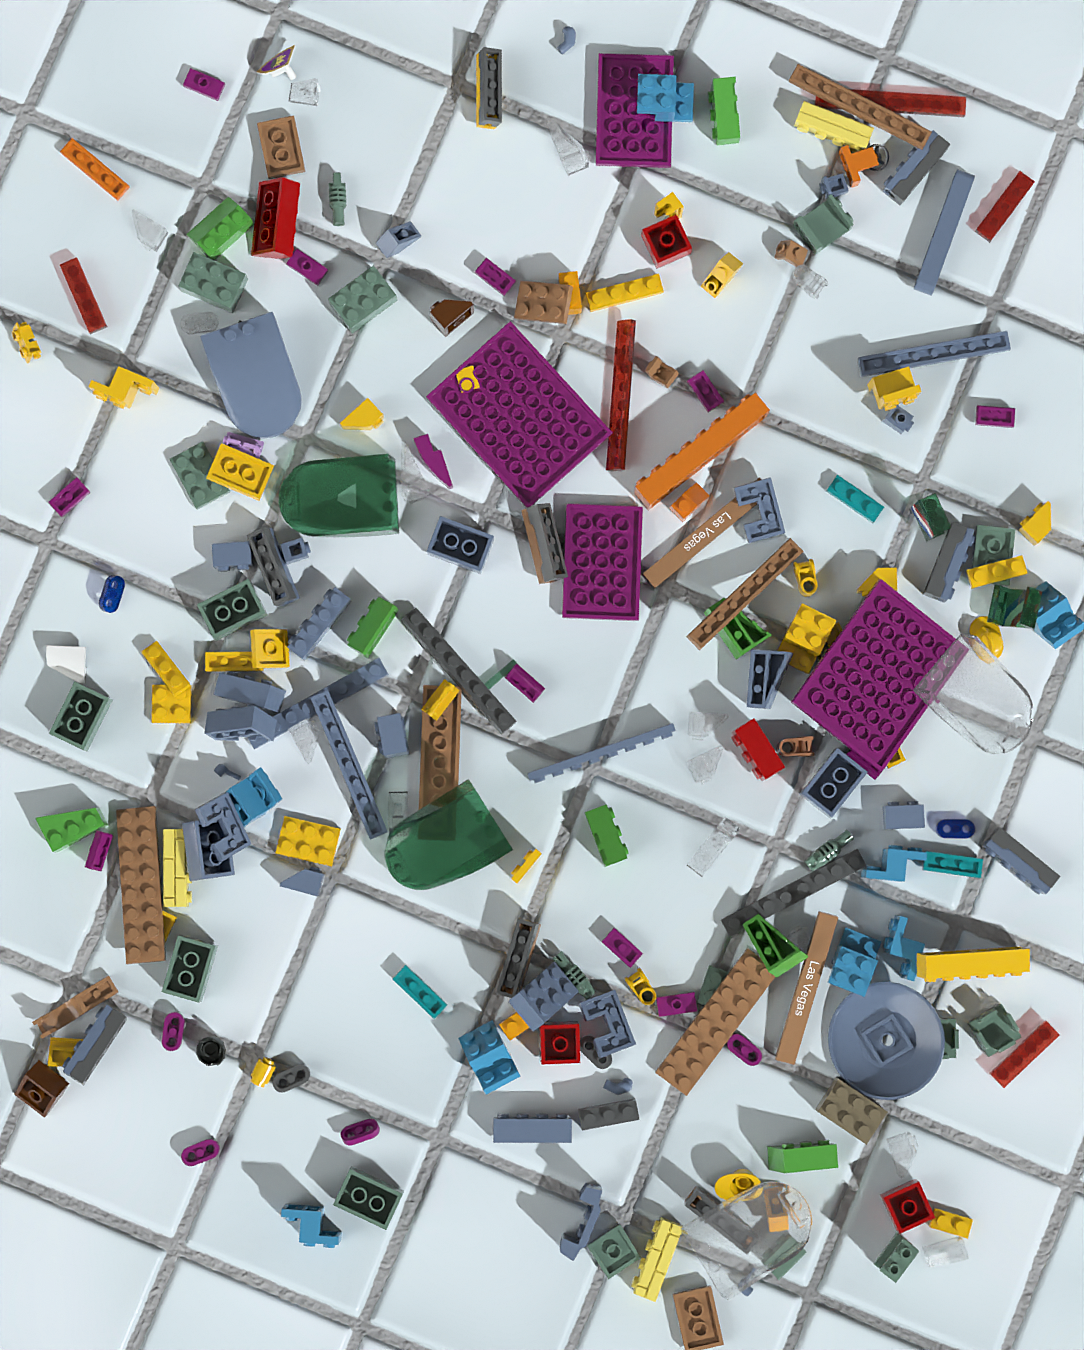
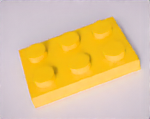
M221 443L206 479L260 501L274 465Z
M284 816L276 854L332 867L341 829Z

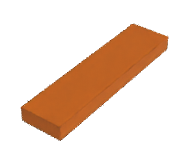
M73 138L60 151L64 157L117 201L130 188L125 181Z

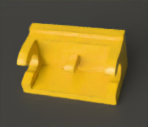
M671 192L656 203L654 215L658 218L663 214L669 215V217L677 214L680 219L684 206L676 195Z

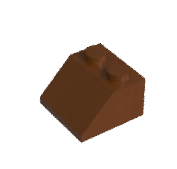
M444 299L441 302L437 301L430 308L431 321L445 337L474 314V304L471 301Z
M38 1060L25 1074L14 1095L45 1118L64 1094L70 1083L50 1069L47 1064Z

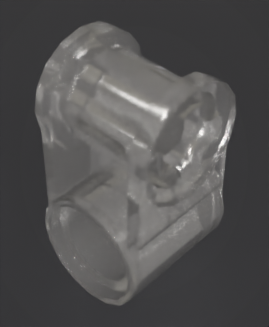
M806 265L797 266L792 273V281L814 299H818L819 293L829 284L824 277ZM797 272H804L806 278L800 279L797 276Z

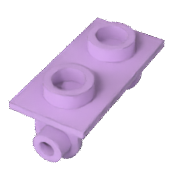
M227 432V436H224L223 439L225 445L260 459L264 445L263 441Z

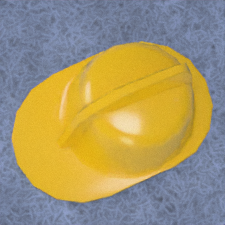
M981 616L976 618L969 628L974 652L980 660L986 662L994 661L1000 657L1003 651V640L999 626L990 617Z
M738 1169L733 1174L723 1175L715 1183L716 1194L724 1200L753 1199L762 1190L761 1181L748 1169Z

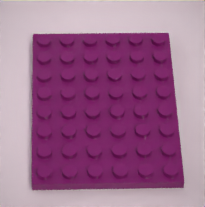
M511 321L426 396L428 401L526 508L533 506L613 433ZM473 366V374L478 380L480 388L474 389V382L470 378H463L458 383L456 374L463 368ZM464 380H470L473 386L471 390L465 391L462 389L461 383Z
M879 579L791 703L872 767L882 772L969 649L886 582Z

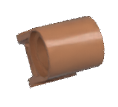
M806 736L783 739L777 744V752L784 757L815 756V753L812 751V740H814V737ZM784 742L789 743L791 746L789 753L784 752L782 749Z

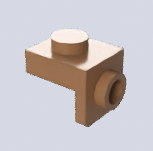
M792 240L781 241L776 248L774 258L777 260L783 259L798 268L802 267L808 250Z
M657 356L649 362L645 370L652 380L666 388L670 387L679 374L677 370L663 363Z

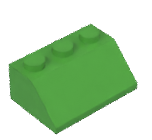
M227 197L189 231L187 236L209 259L215 260L248 231L254 223L251 217L236 202Z
M379 596L376 600L373 599L368 606L369 612L366 616L362 615L357 623L359 625L356 632L352 631L347 638L349 642L347 644L348 647L367 659L399 611L397 606Z

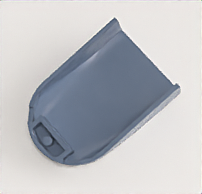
M270 312L201 335L200 337L217 387L233 424L240 431L255 438H272L286 432L295 423L301 410L302 398L274 313Z

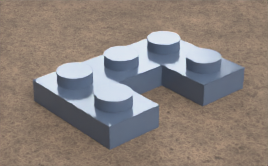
M770 477L733 488L738 506L757 502L761 520L743 524L748 543L785 533Z
M228 792L220 794L195 809L202 827L218 820L224 832V837L211 844L219 862L226 860L251 845Z
M616 990L579 1003L585 1022L603 1016L608 1027L609 1034L592 1040L599 1059L636 1045Z

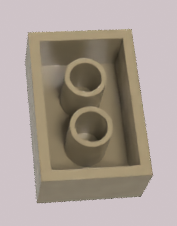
M838 1078L834 1079L815 1109L818 1113L866 1145L888 1113Z

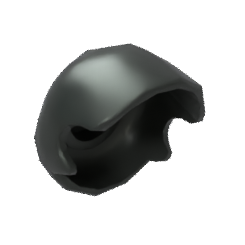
M210 1036L201 1039L198 1043L196 1055L199 1061L206 1064V1066H218L225 1059L226 1048L221 1039Z

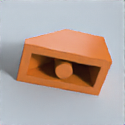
M696 482L670 506V510L684 522L710 495Z

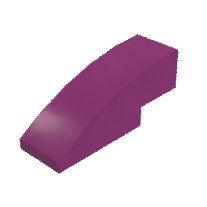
M428 434L413 438L422 460L431 473L448 489H453L441 449L433 451Z

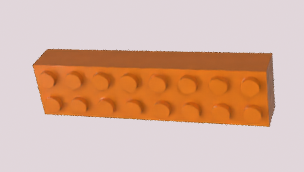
M756 392L753 395L747 394L740 400L739 406L735 407L733 405L725 412L724 418L718 417L711 423L710 429L700 431L692 443L690 441L686 442L677 455L674 452L666 459L663 466L657 465L651 470L652 473L648 478L644 476L636 482L634 494L648 511L767 417L770 409Z

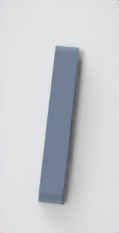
M957 169L917 277L914 290L932 296L975 175Z

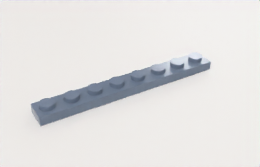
M1003 331L858 357L861 377L892 372L908 366L909 368L1010 351L1011 347L1008 332Z
M380 658L375 659L273 716L277 720L274 739L317 715L310 697L328 690L334 705L389 675ZM257 737L256 741H250L254 749L269 742L266 738Z
M327 690L310 697L370 840L387 833L385 823L329 691Z
M672 723L527 773L530 781L534 780V783L546 780L545 776L552 774L553 777L564 774L563 770L567 768L573 771L581 768L582 763L589 762L590 765L599 762V757L606 755L607 758L618 755L617 751L625 749V752L636 749L637 744L643 743L645 746L654 743V738L660 736L662 740L673 736L672 732L676 730Z

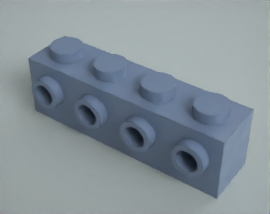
M336 587L333 590L329 589L323 596L325 600L322 604H317L311 612L313 614L309 620L305 619L299 627L301 629L297 635L293 634L288 641V648L304 661L351 603V599Z
M497 1114V1117L493 1118V1143H572V1118L568 1117V1114H556V1117H548V1114H536V1117H529V1114H517V1117H509V1114Z

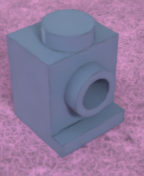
M896 405V408L891 409L882 422L902 434L904 430L907 432L914 424L911 421L914 416ZM898 416L903 417L904 421L900 422Z
M303 538L280 544L287 565L309 558L308 553H311L308 541L304 542ZM296 548H299L301 550L300 554L298 555L294 554V550Z

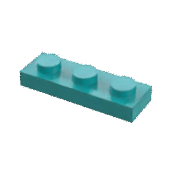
M839 475L835 477L826 490L827 493L871 523L875 522L884 508L883 505Z
M925 851L927 853V860L923 861L922 870L981 878L983 859Z
M407 965L392 979L433 1019L448 1005Z

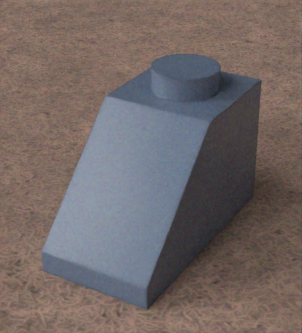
M409 221L388 229L376 244L386 258L399 254L417 241L421 234L412 222Z
M310 866L309 870L304 869L281 882L280 887L318 897L325 874L321 873V869Z

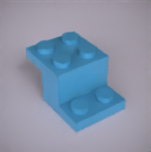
M638 74L637 113L655 114V121L693 122L694 83H676V75Z
M1047 581L1032 590L1042 591V595L1036 607L1027 616L1034 632L1054 649H1057L1084 630V622L1073 613L1067 597Z
M261 767L226 791L229 793L244 828L265 815L282 800L279 791L274 787L268 775Z
M888 845V848L883 849L881 867L867 866V870H861V878L905 882L907 859L926 861L927 853L922 852V848L910 847L907 850H903V846Z
M895 915L894 919L891 918L889 922V937L884 939V953L906 959V962H902L899 973L902 974L901 978L915 981L917 953H923L925 944L904 938L903 934L908 918Z
M845 927L831 962L834 965L827 983L865 997L878 960L875 958L882 941Z
M493 1020L458 1038L468 1062L478 1077L486 1095L521 1077Z
M285 1204L283 1206L281 1217H286V1221H297L298 1218H301L299 1242L304 1243L303 1246L314 1247L315 1244H323L325 1248H335V1245H339L342 1238L341 1231L323 1230L324 1206Z

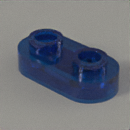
M110 575L106 579L99 599V607L102 611L113 613L118 609L125 588V581L121 576Z
M944 819L937 823L936 833L944 839H966L974 835L975 825L968 819ZM945 825L949 826L950 828L949 832L947 833L943 830V827ZM964 825H967L969 827V831L967 833L963 831Z

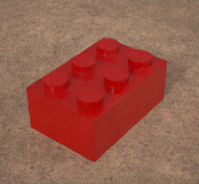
M755 718L731 732L733 734L731 737L736 747L740 746L743 750L741 755L746 763L750 762L753 766L752 772L757 780L761 779L764 781L785 768Z

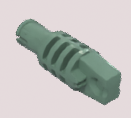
M340 172L333 173V183H329V205L333 210V226L345 225L344 209L347 206L346 183H341Z
M845 830L836 839H830L816 849L805 860L808 868L814 871L840 854L841 848L854 840L853 836H850L851 833Z
M562 951L553 958L563 973L577 988L578 993L586 1000L596 992L586 975L576 964L572 965Z

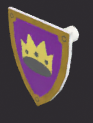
M296 45L285 49L271 58L257 73L261 75L271 74L272 77H276L285 72L290 80L296 78L297 75L290 67Z

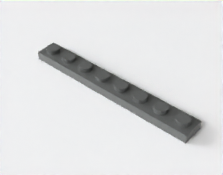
M417 608L401 619V622L501 735L517 722Z
M855 849L721 919V922L729 937L745 930L742 924L759 914L766 919L866 867V864L859 850Z

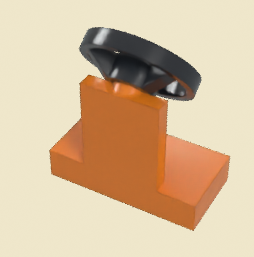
M873 144L867 149L852 154L848 145L841 147L839 151V156L851 188L858 186L861 181L858 172L866 169L880 171L889 162V152L881 144ZM879 146L883 148L886 153L885 162L881 160L882 156L879 153ZM879 163L883 165V166H881V167L878 168V169L872 168V167L878 166Z

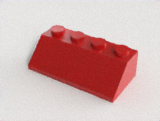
M284 177L259 182L251 256L274 259L292 257L300 183Z

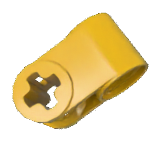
M813 559L801 563L793 562L794 574L800 594L804 597L812 596L818 587ZM810 583L813 586V590L806 591L803 584Z
M640 967L633 975L624 978L642 1004L650 1005L655 1002L656 993ZM644 991L652 992L653 999L650 1002H645L642 999Z

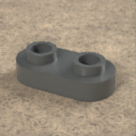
M589 1035L581 1038L580 1051L597 1068H608L612 1063V1055L605 1056L606 1062H599V1057L592 1041L595 1038ZM587 1042L592 1043L591 1049L585 1048Z
M304 1064L291 1067L274 1077L273 1087L278 1092H287L306 1083L310 1078V1070ZM302 1070L304 1077H298L297 1072ZM280 1079L286 1080L285 1086L280 1084Z

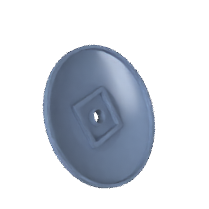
M875 982L869 984L865 997L851 992L838 1005L829 1026L828 1046L837 1072L849 1086L871 1098L896 1100L918 1092L932 1080L943 1059L945 1037L943 1026L936 1010L923 995L900 983ZM885 1035H890L893 1038V1043L890 1046L885 1045L883 1042Z

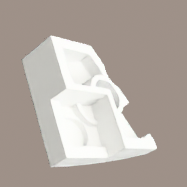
M47 645V665L78 683L86 685V647Z

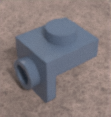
M843 173L829 178L824 176L821 183H819L822 195L825 194L826 199L831 194L833 197L849 191Z

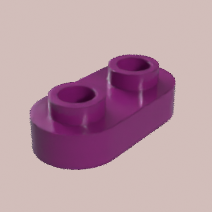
M179 1012L169 1013L164 1020L162 1046L167 1051H175L182 1044L185 1019ZM173 1018L178 1019L177 1025L172 1024ZM171 1037L175 1038L176 1043L174 1045L170 1044L169 1039Z
M733 1034L727 1041L728 1049L747 1065L755 1066L761 1062V1051L742 1035ZM735 1040L740 1041V1045L738 1047L733 1046V1042ZM750 1052L755 1053L754 1059H749L748 1054Z
M366 1119L346 1126L341 1131V1138L344 1144L348 1146L375 1138L380 1132V1127L375 1119Z
M206 1139L183 1150L181 1154L182 1162L187 1166H195L213 1159L219 1154L220 1145L214 1139ZM208 1145L213 1146V1152L207 1150ZM190 1152L195 1154V1159L189 1158Z

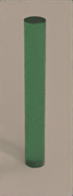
M513 659L484 685L491 689L518 663Z

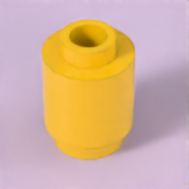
M268 1057L259 1058L250 1075L252 1077L250 1081L259 1087H264L265 1084H268L276 1068L274 1061Z

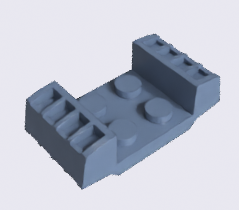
M585 1183L579 1193V1200L589 1203L591 1206L587 1205L583 1215L585 1222L584 1224L580 1223L577 1229L576 1237L578 1239L564 1233L562 1234L560 1253L572 1261L575 1260L580 1249L586 1247L601 1211L599 1202L602 1187L600 1185Z

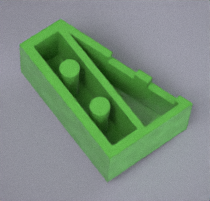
M736 76L713 79L711 90L708 92V103H712L710 121H714L712 139H716V145L736 144L740 141L739 113H737L736 104L738 100L734 87Z
M725 598L721 599L720 601L709 607L704 612L705 615L708 616L712 611H714L725 600ZM742 611L718 633L736 660L772 636L768 631L766 632L759 627L755 621L746 617Z
M606 804L585 812L604 867L628 859L627 854L629 853L626 844H622L620 836H622L618 825L615 826L613 822L615 815L612 807L608 808Z
M90 808L35 818L52 852H59L95 833L96 830L99 831L108 826L100 808Z
M759 914L742 924L768 972L775 977H779L809 957Z
M818 1140V1143L813 1144L811 1141H804L797 1145L785 1143L781 1146H767L768 1167L771 1171L794 1173L838 1168L837 1144L829 1143V1140Z

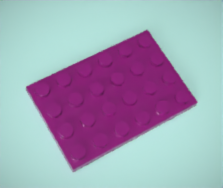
M599 53L596 166L671 168L672 122L655 121V114L637 113L638 74L673 75V55Z
M567 504L564 562L568 577L564 578L562 618L639 621L643 507Z

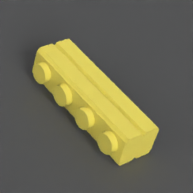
M803 101L794 125L800 132L808 133L809 131L814 133L818 139L825 140L827 138L832 140V143L836 146L848 145L852 152L866 149L874 130L871 126Z
M163 829V907H189V903H192V891H189V883H192V881L189 880L183 829Z
M660 1217L659 1221H655L652 1231L655 1232L652 1240L648 1239L645 1250L648 1252L645 1258H641L638 1269H641L639 1276H634L631 1287L634 1288V1294L656 1302L682 1233L683 1225Z

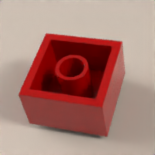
M677 214L642 229V239L656 269L691 254L692 246Z
M578 1021L545 1022L539 1027L541 1065L581 1063Z
M913 1179L880 1194L893 1225L899 1234L935 1218L917 1179Z

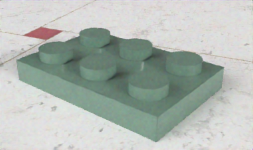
M203 441L170 458L174 469L197 510L230 493L229 488L206 479L214 460Z
M976 525L972 568L1013 558L1016 529ZM1010 579L992 583V585L1010 586Z

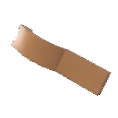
M107 976L32 1023L33 1025H38L42 1032L40 1036L43 1039L119 992L111 978Z

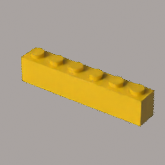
M1021 946L917 953V977L924 978L925 982H936L938 978H942L943 981H953L954 977H959L962 980H969L971 976H976V978H988V975L1005 977V974L1008 973L1011 976H1022V972H1030V949Z

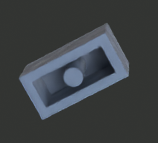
M249 541L212 544L213 567L218 569L219 572L230 571V568L249 570V567H253V550Z
M907 801V805H899V802H887L888 806H883L884 830L925 828L924 805H919L918 801Z

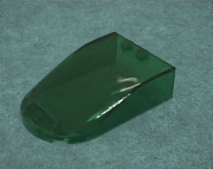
M389 454L313 460L298 465L284 479L279 491V508L284 520L295 531L309 537H366L399 534L396 459Z
M468 779L398 823L387 838L384 858L390 874L401 885L414 890H428L470 875L503 857L513 849Z

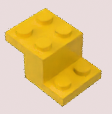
M119 366L109 387L93 380L89 384V388L93 391L92 394L97 399L104 402L108 399L114 406L124 409V407L131 408L138 389L149 396L151 393L157 395L159 390L154 380Z
M909 366L872 377L867 384L869 392L873 391L879 410L885 408V411L896 408V405L903 403V405L913 403L922 392L920 385L915 386Z
M802 603L777 651L793 653L789 665L809 674L837 620Z

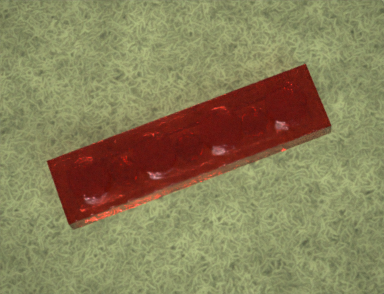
M1019 171L975 232L990 243L1035 181Z
M76 257L60 264L88 332L93 334L107 328L108 326L78 258Z
M1045 1020L989 1074L1002 1088H1005L1060 1034Z

